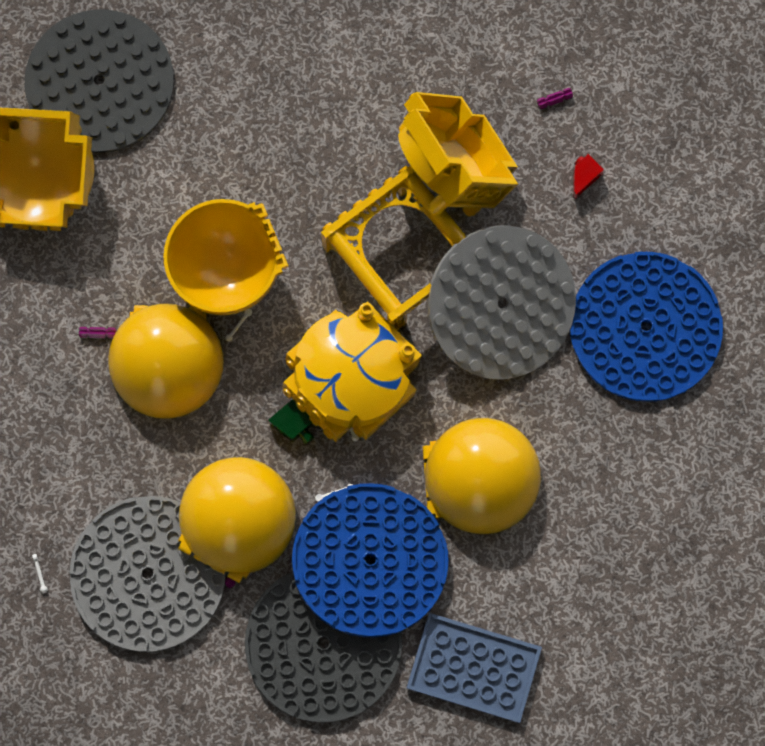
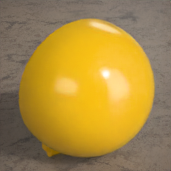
M231 199L210 200L190 208L174 223L168 233L164 246V267L171 286L187 304L199 311L213 315H231L243 312L259 303L271 290L277 276L283 274L282 270L289 267L284 254H280L282 248L270 219H265L268 217L263 203L255 205V202L247 205Z
M176 304L134 305V312H130V317L116 331L108 355V367L112 383L119 396L131 408L154 418H176L197 410L211 398L222 377L224 357L220 340L212 326L206 321V313L190 306L186 308V306Z
M491 418L469 419L449 428L437 441H430V445L422 446L423 460H427V463H424L426 498L431 500L427 501V509L436 518H443L452 526L469 533L492 534L504 531L517 524L528 514L534 505L541 483L539 459L530 441L512 425Z
M231 457L209 464L191 479L183 493L179 507L181 536L178 542L181 544L178 550L189 556L193 552L195 554L193 558L205 565L208 564L223 575L225 572H229L227 577L238 583L241 582L242 578L247 579L250 573L259 571L277 560L285 551L292 538L295 528L296 510L288 485L275 470L254 459Z

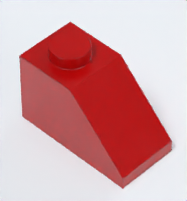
M589 154L585 157H579L574 163L573 197L575 199L603 175L604 169Z

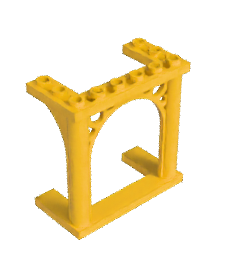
M404 166L399 170L396 177L388 178L384 181L381 188L378 190L377 188L373 189L365 200L357 201L352 206L353 209L349 212H342L337 217L338 220L334 223L326 224L321 232L324 250L326 252L334 250L342 257L386 312L387 321L396 330L407 323L408 313L429 298L431 284L429 283L401 304L365 258L362 248V237L368 222L373 216L386 208L407 206L424 213L451 246L467 237L445 210L436 216L430 213L428 210L429 203L435 197L416 175L411 166ZM397 192L401 197L407 193L406 198L403 201L398 200ZM392 194L393 200L391 202H387L385 199H389L390 195ZM411 194L414 195L413 199L416 200V202L414 203L409 201L411 199ZM374 207L377 209L375 212L371 210ZM359 218H362L364 220L363 223L360 225L355 223L360 221ZM348 227H355L359 230V233L356 236H349L345 233V230ZM348 241H357L358 244L354 247L353 242L350 244Z

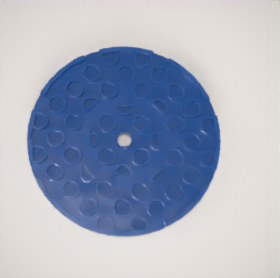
M647 251L635 252L633 254L620 255L605 262L586 278L576 295L575 314L570 328V337L579 363L598 385L625 399L653 402L673 398L686 392L707 374L721 347L723 319L714 291L702 275L693 267H689L677 258L667 254ZM649 322L651 330H642L641 323Z
M366 483L351 485L325 496L304 517L293 544V576L297 589L306 605L320 620L330 627L358 637L389 636L408 629L419 622L437 602L448 573L449 560L446 540L433 514L412 495L383 484ZM372 555L375 557L376 562L369 565L365 562V557Z

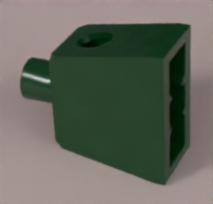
M292 399L269 418L268 421L272 427L292 443L300 438L307 445L314 439V436L308 431L313 426V423L307 412L300 411L296 406L297 402Z

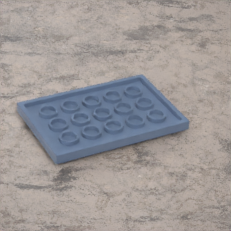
M429 613L406 689L520 723L542 647Z

